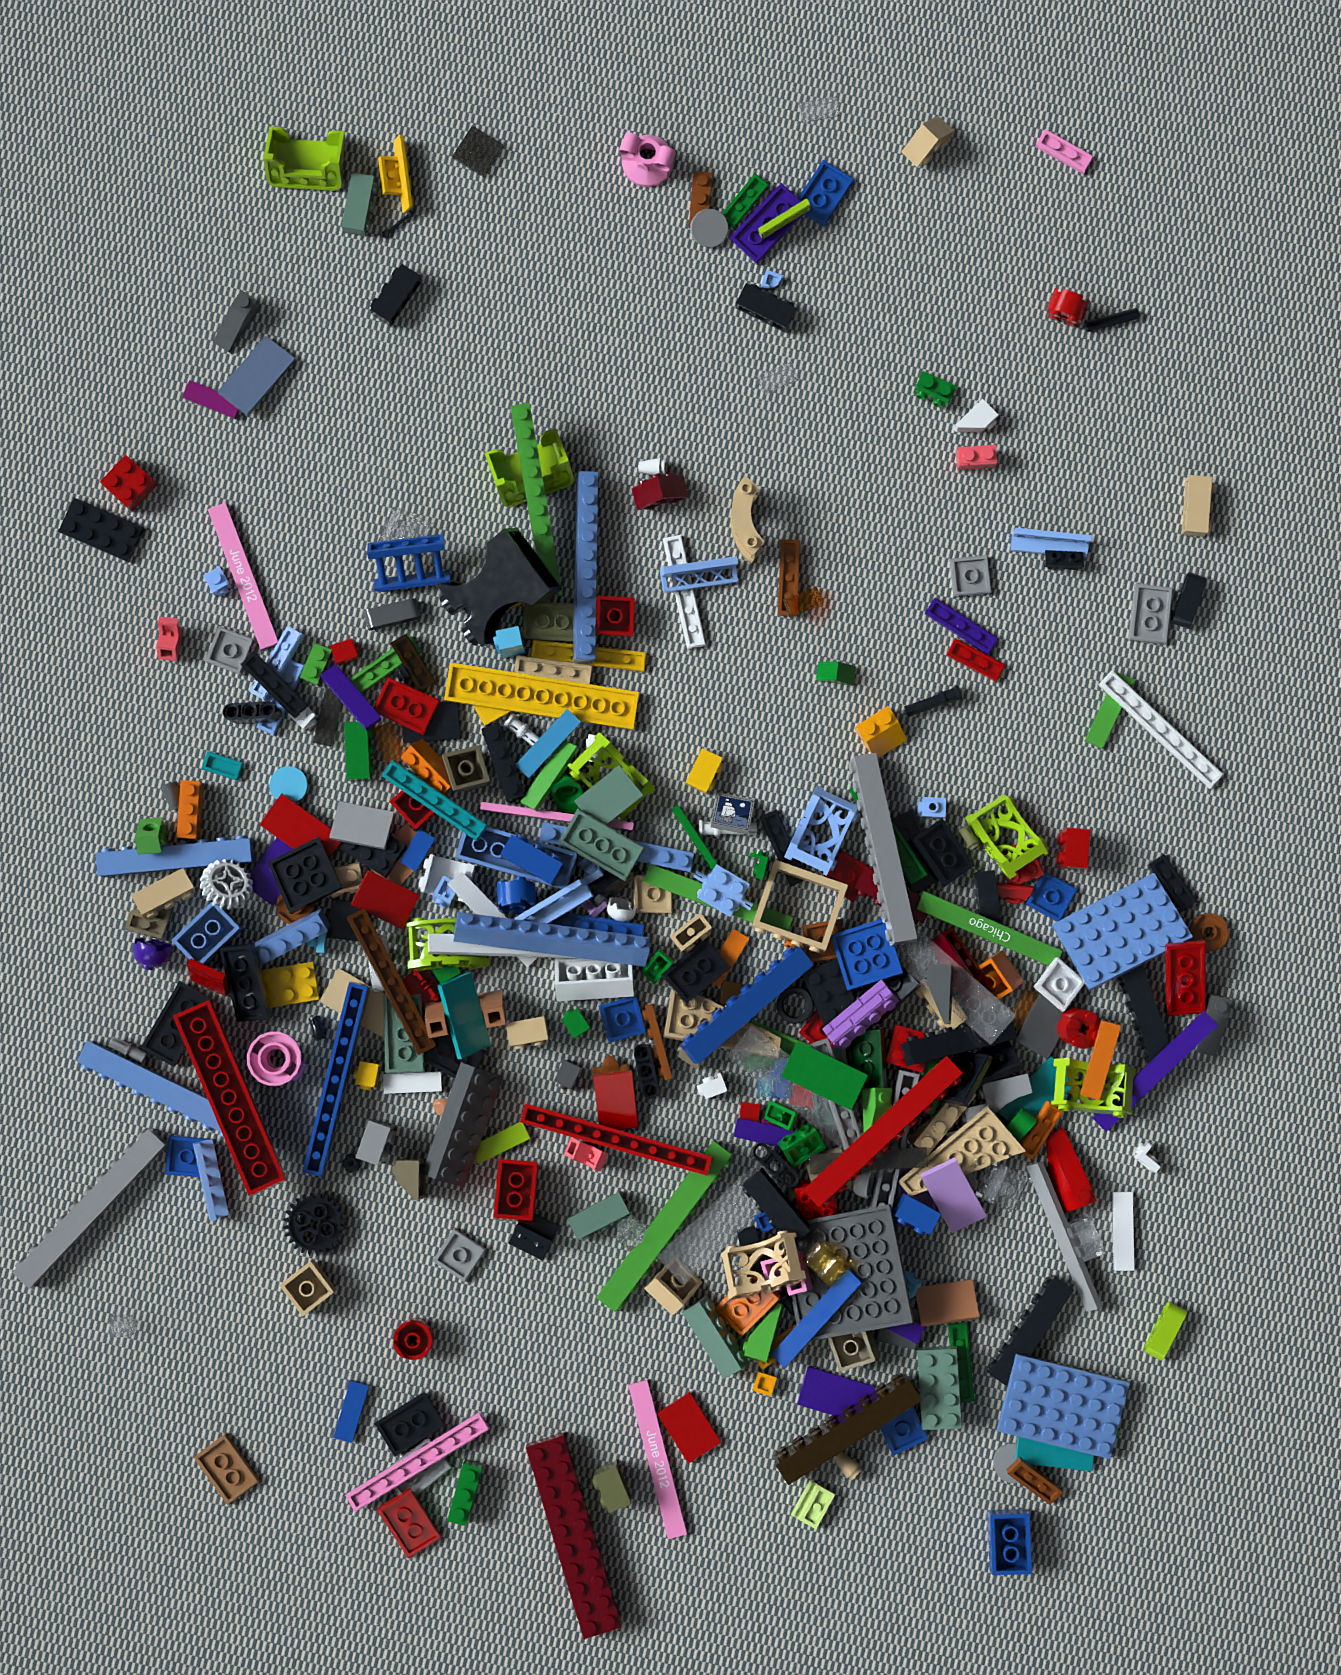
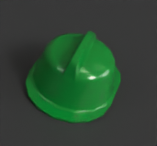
M563 774L562 778L552 787V796L556 807L561 813L575 814L577 809L580 808L574 801L584 793L580 783L575 778Z

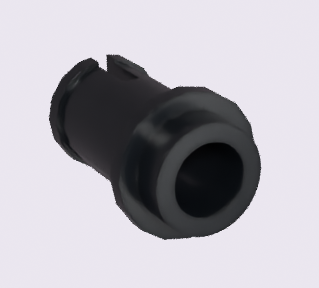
M321 1016L309 1018L313 1033L311 1037L314 1038V1041L325 1039V1034L327 1033L324 1032Z
M785 1290L781 1291L778 1303L782 1304L791 1315H795L791 1295Z

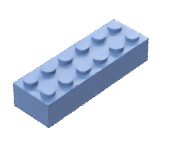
M487 827L478 841H475L464 832L462 834L455 857L459 860L513 876H523L527 880L561 890L570 885L578 858V853L528 839V844L531 846L535 843L546 850L545 854L550 856L553 853L562 858L561 863H563L564 867L552 886L502 858L500 854L511 833Z

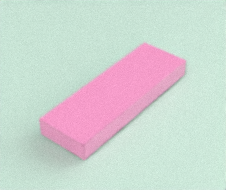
M1047 129L1044 130L1035 145L1036 148L1082 174L1085 173L1094 157Z

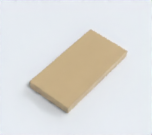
M338 968L319 1002L341 1014L349 982L368 984ZM371 986L361 1026L384 1038L383 996L387 995L381 991L373 992Z

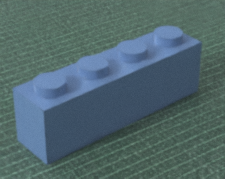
M320 908L254 942L260 966L327 932L331 924L323 910Z

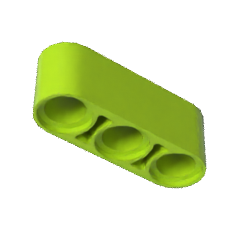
M1168 1301L1144 1345L1143 1352L1162 1361L1187 1315V1310Z

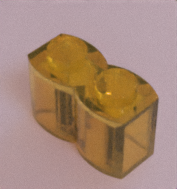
M818 1241L802 1260L826 1284L833 1286L843 1273L849 1269L846 1265L847 1261L840 1255L836 1256L832 1252L833 1248L829 1243Z

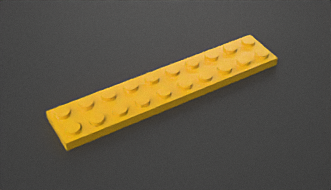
M450 662L444 701L557 719L568 709L582 723L633 730L639 692Z

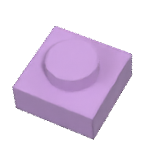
M589 900L581 904L593 918L607 907L605 901L598 907Z

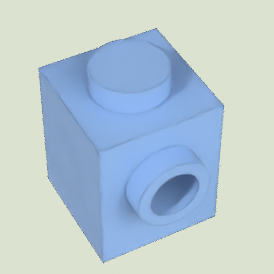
M923 797L921 801H918L917 812L921 813L920 818L944 819L946 815V798Z

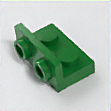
M923 371L913 393L921 400L927 399L932 401L936 407L947 408L957 386Z
M754 850V853H749V859L759 861V863L755 862L753 875L756 876V881L764 882L769 857L766 856L765 852Z
M810 1123L801 1126L797 1131L783 1137L777 1143L792 1168L797 1167L826 1148L817 1130Z

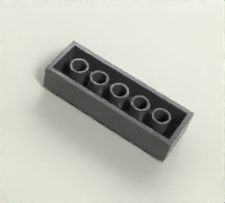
M461 1062L422 1174L438 1181L465 1187L503 1076Z

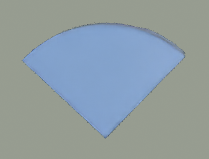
M766 270L760 288L762 290L776 288L783 281L784 275Z

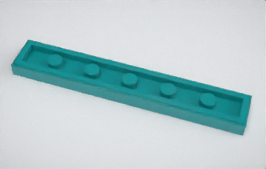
M393 760L381 775L475 841L479 840L488 827L487 824Z

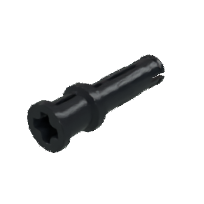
M954 685V688L949 690H940L937 695L907 706L905 705L904 709L909 718L941 705L946 707L954 701H963L958 685Z

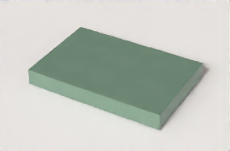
M619 765L574 802L583 812L607 825L644 795Z

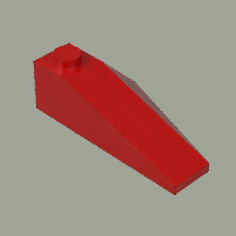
M1064 1127L1050 1132L1046 1139L1048 1175L1063 1212L1079 1209L1096 1202L1093 1190Z

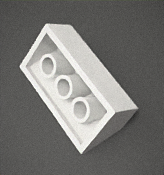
M555 958L557 1001L632 997L634 996L632 965L583 958Z

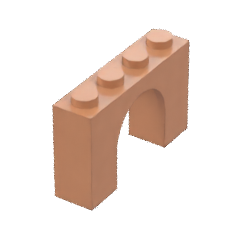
M502 989L478 993L486 1028L506 1025V1006ZM442 1000L426 1003L425 1023L428 1038L448 1035V1022Z

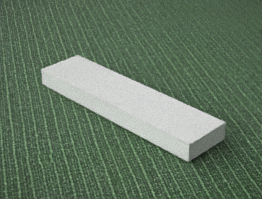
M1112 1192L1114 1270L1134 1271L1133 1192Z

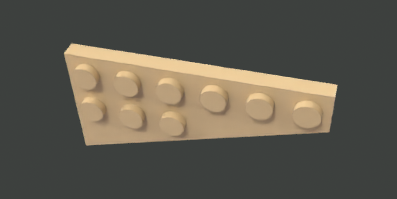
M671 988L664 1037L683 1041L682 1039L689 1033L694 1034L698 1030L697 1026L705 1020L708 1022L712 1018L711 1014L714 1011L724 1007L700 995L685 1005ZM748 1021L718 1048L778 1058L781 1038Z
M986 1106L900 1178L898 1182L911 1197L928 1190L920 1176L921 1173L954 1157L957 1159L964 1174L967 1175L1016 1154L1023 1153L1025 1149L990 1108Z

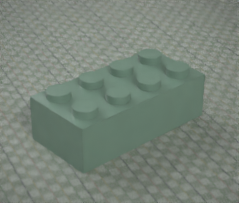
M957 1346L918 1347L922 1430L962 1429Z

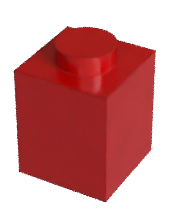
M352 638L330 645L335 663L338 666L360 659L358 655L361 653L360 646Z

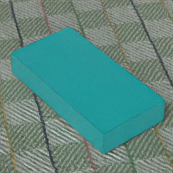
M207 751L201 769L239 781L244 763Z

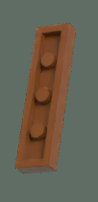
M781 539L777 616H797L800 540Z
M646 1005V1010H642L645 1022L649 1021L650 1029H647L649 1038L655 1042L656 1047L652 1048L654 1057L660 1060L661 1066L657 1067L660 1078L664 1077L665 1081L673 1079L653 1005Z

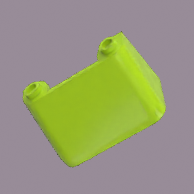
M269 127L263 157L267 182L271 186L279 188L330 191L340 189L343 177L345 131L333 130L328 132L326 141L290 139L286 129Z
M557 429L547 430L540 436L541 444L537 445L545 495L567 488L574 482L570 463ZM493 449L484 453L502 504L506 507H513L527 502L518 452L505 456L503 450Z

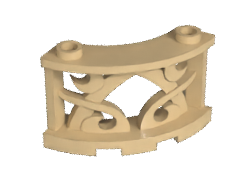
M744 476L734 494L730 521L731 532L738 550L752 564L763 551L762 545L764 540L755 530L751 518V509L758 498L756 493L759 487Z
M785 1230L759 1243L742 1247L737 1245L726 1247V1250L721 1253V1258H723L729 1289L727 1292L729 1300L754 1297L753 1293L756 1292L758 1294L760 1293L759 1291L763 1290L765 1294L781 1290L780 1287H783V1285L792 1286L806 1279L805 1271H801L794 1239L797 1237L796 1233H789L788 1230ZM785 1244V1248L781 1250V1245ZM763 1254L772 1257L778 1262L771 1269L769 1280L767 1281L760 1273L751 1271L754 1264ZM740 1256L742 1258L741 1262H734L736 1265L743 1267L742 1270L732 1269L731 1257ZM779 1269L781 1275L777 1277L776 1272ZM734 1274L739 1275L737 1286L735 1285ZM749 1275L757 1276L758 1280L755 1284H752V1279L754 1278L748 1277Z

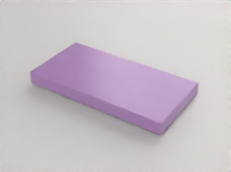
M955 1157L920 1174L951 1233L987 1217Z

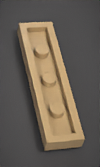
M516 655L514 672L590 684L592 666Z

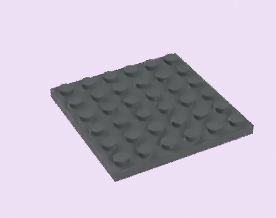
M891 1204L807 1220L812 1229L795 1244L797 1252H804L813 1289L791 1295L796 1323L798 1324L847 1269H850L863 1281L862 1285L811 1341L914 1323Z

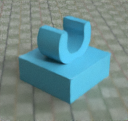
M321 934L317 936V939L308 941L307 946L316 947V953L326 954L327 934Z
M906 1270L905 1277L911 1299L916 1296L923 1280H916V1274L914 1272L909 1273Z

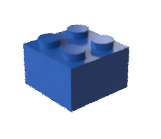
M902 1193L893 1210L896 1221L905 1226L908 1223L913 1225L912 1229L923 1236L925 1233L931 1235L941 1216V1213L905 1193Z

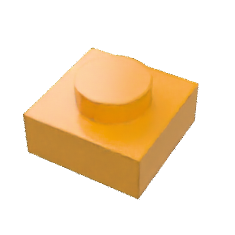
M758 1371L752 1391L771 1397L777 1377Z

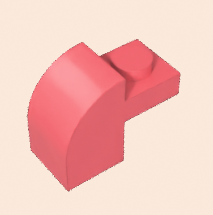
M159 616V639L156 645L158 659L177 661L181 649L182 626H179L178 618Z
M571 1137L564 1155L601 1172L602 1167L606 1163L608 1153L591 1144Z

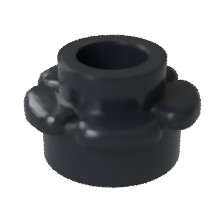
M404 666L396 667L397 671L394 673L399 682L404 681L406 683L407 680L411 679Z
M352 1153L345 1156L346 1158L342 1161V1166L345 1167V1170L349 1173L358 1171L361 1167V1160L355 1158L356 1155Z

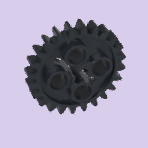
M311 1192L310 1198L303 1194V1201L300 1198H296L297 1205L290 1204L293 1210H286L289 1217L283 1220L288 1222V1225L284 1226L283 1229H289V1232L285 1234V1237L291 1236L288 1243L295 1242L294 1249L302 1247L301 1253L308 1250V1255L311 1256L313 1251H315L316 1255L319 1256L320 1250H322L326 1254L328 1253L327 1247L331 1250L335 1249L333 1243L340 1244L341 1242L338 1237L343 1238L345 1236L341 1233V1230L347 1229V1227L342 1225L347 1219L341 1218L345 1211L339 1212L338 1209L341 1207V1204L335 1206L336 1199L334 1198L329 1201V1194L322 1198V1192H319L317 1197H315L314 1192ZM318 1206L324 1207V1216L317 1215L316 1208ZM300 1213H304L307 1216V1221L304 1224L298 1220ZM328 1216L331 1217V1220L317 1225V1229L313 1226L299 1231L300 1227L311 1224L313 1219L318 1221ZM325 1224H329L332 1227V1233L329 1235L323 1231ZM307 1231L312 1232L314 1235L312 1242L305 1239Z

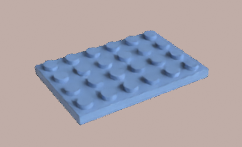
M1155 873L1052 924V928L1089 991L1164 954L1165 944L1188 942L1193 939L1192 934Z
M1016 1353L997 1431L1110 1459L1129 1382Z

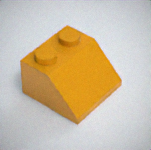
M889 706L854 728L869 753H876L877 759L907 741L899 721Z

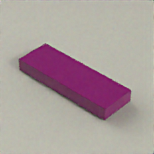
M189 380L182 396L183 399L236 419L239 410L220 396L216 390Z

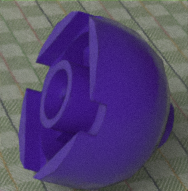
M137 937L133 944L135 960L142 964L143 969L151 971L154 970V967L164 966L169 961L173 951V946L170 947V944L156 939L145 942V938Z

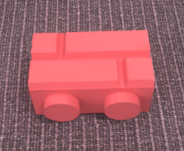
M996 445L958 447L956 450L957 470L984 469L985 467L995 468L997 465Z

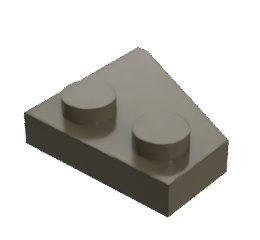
M174 907L167 910L164 908L158 912L157 916L151 919H144L139 909L131 910L125 930L163 941Z

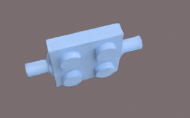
M718 864L707 876L698 870L694 874L693 878L703 882L702 889L697 898L727 916L731 917L735 908L739 905L748 910L753 906V903L744 898L750 883Z

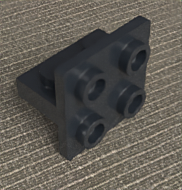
M535 1213L534 1223L518 1222L509 1240V1244L543 1260L559 1229V1225Z

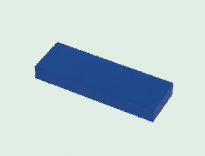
M350 1380L333 1438L353 1443L369 1385Z

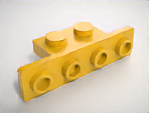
M398 135L393 141L395 156H380L378 163L382 194L399 195L402 213H407L413 207L414 198L411 196V178L408 175L407 144L404 141V136Z

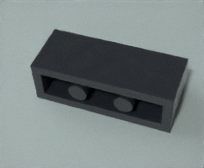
M404 264L394 269L391 280L383 285L381 288L382 293L370 305L372 315L390 327L422 283L421 276Z
M747 283L740 293L735 309L784 333L787 332L797 309L792 302L782 301L771 292L765 293L761 291L759 286Z

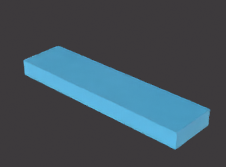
M566 709L515 766L530 778L577 728L581 721Z

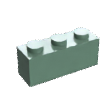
M351 173L341 226L344 233L366 237L367 231H370V213H373L375 208L373 197L378 192V183H376L374 176Z
M619 1191L568 1217L567 1220L577 1240L582 1238L585 1241L593 1236L592 1232L598 1229L602 1232L611 1227L610 1223L614 1221L620 1223L628 1219L627 1215L630 1214V1211Z

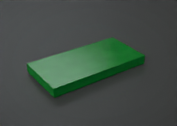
M797 1041L781 1077L852 1110L868 1075Z

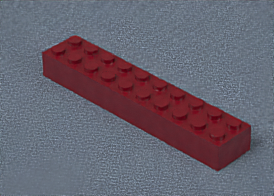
M558 1433L527 1443L525 1448L583 1639L622 1628V1620L565 1433Z

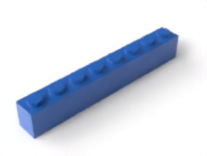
M791 946L783 952L784 956L780 960L775 959L769 964L770 968L766 972L762 971L755 976L756 980L751 985L748 983L740 989L741 993L737 997L734 995L726 1001L727 1005L723 1009L718 1008L711 1014L712 1018L708 1022L706 1020L697 1026L698 1030L694 1034L689 1033L682 1039L683 1043L680 1047L694 1064L701 1063L814 965L800 947L793 948Z

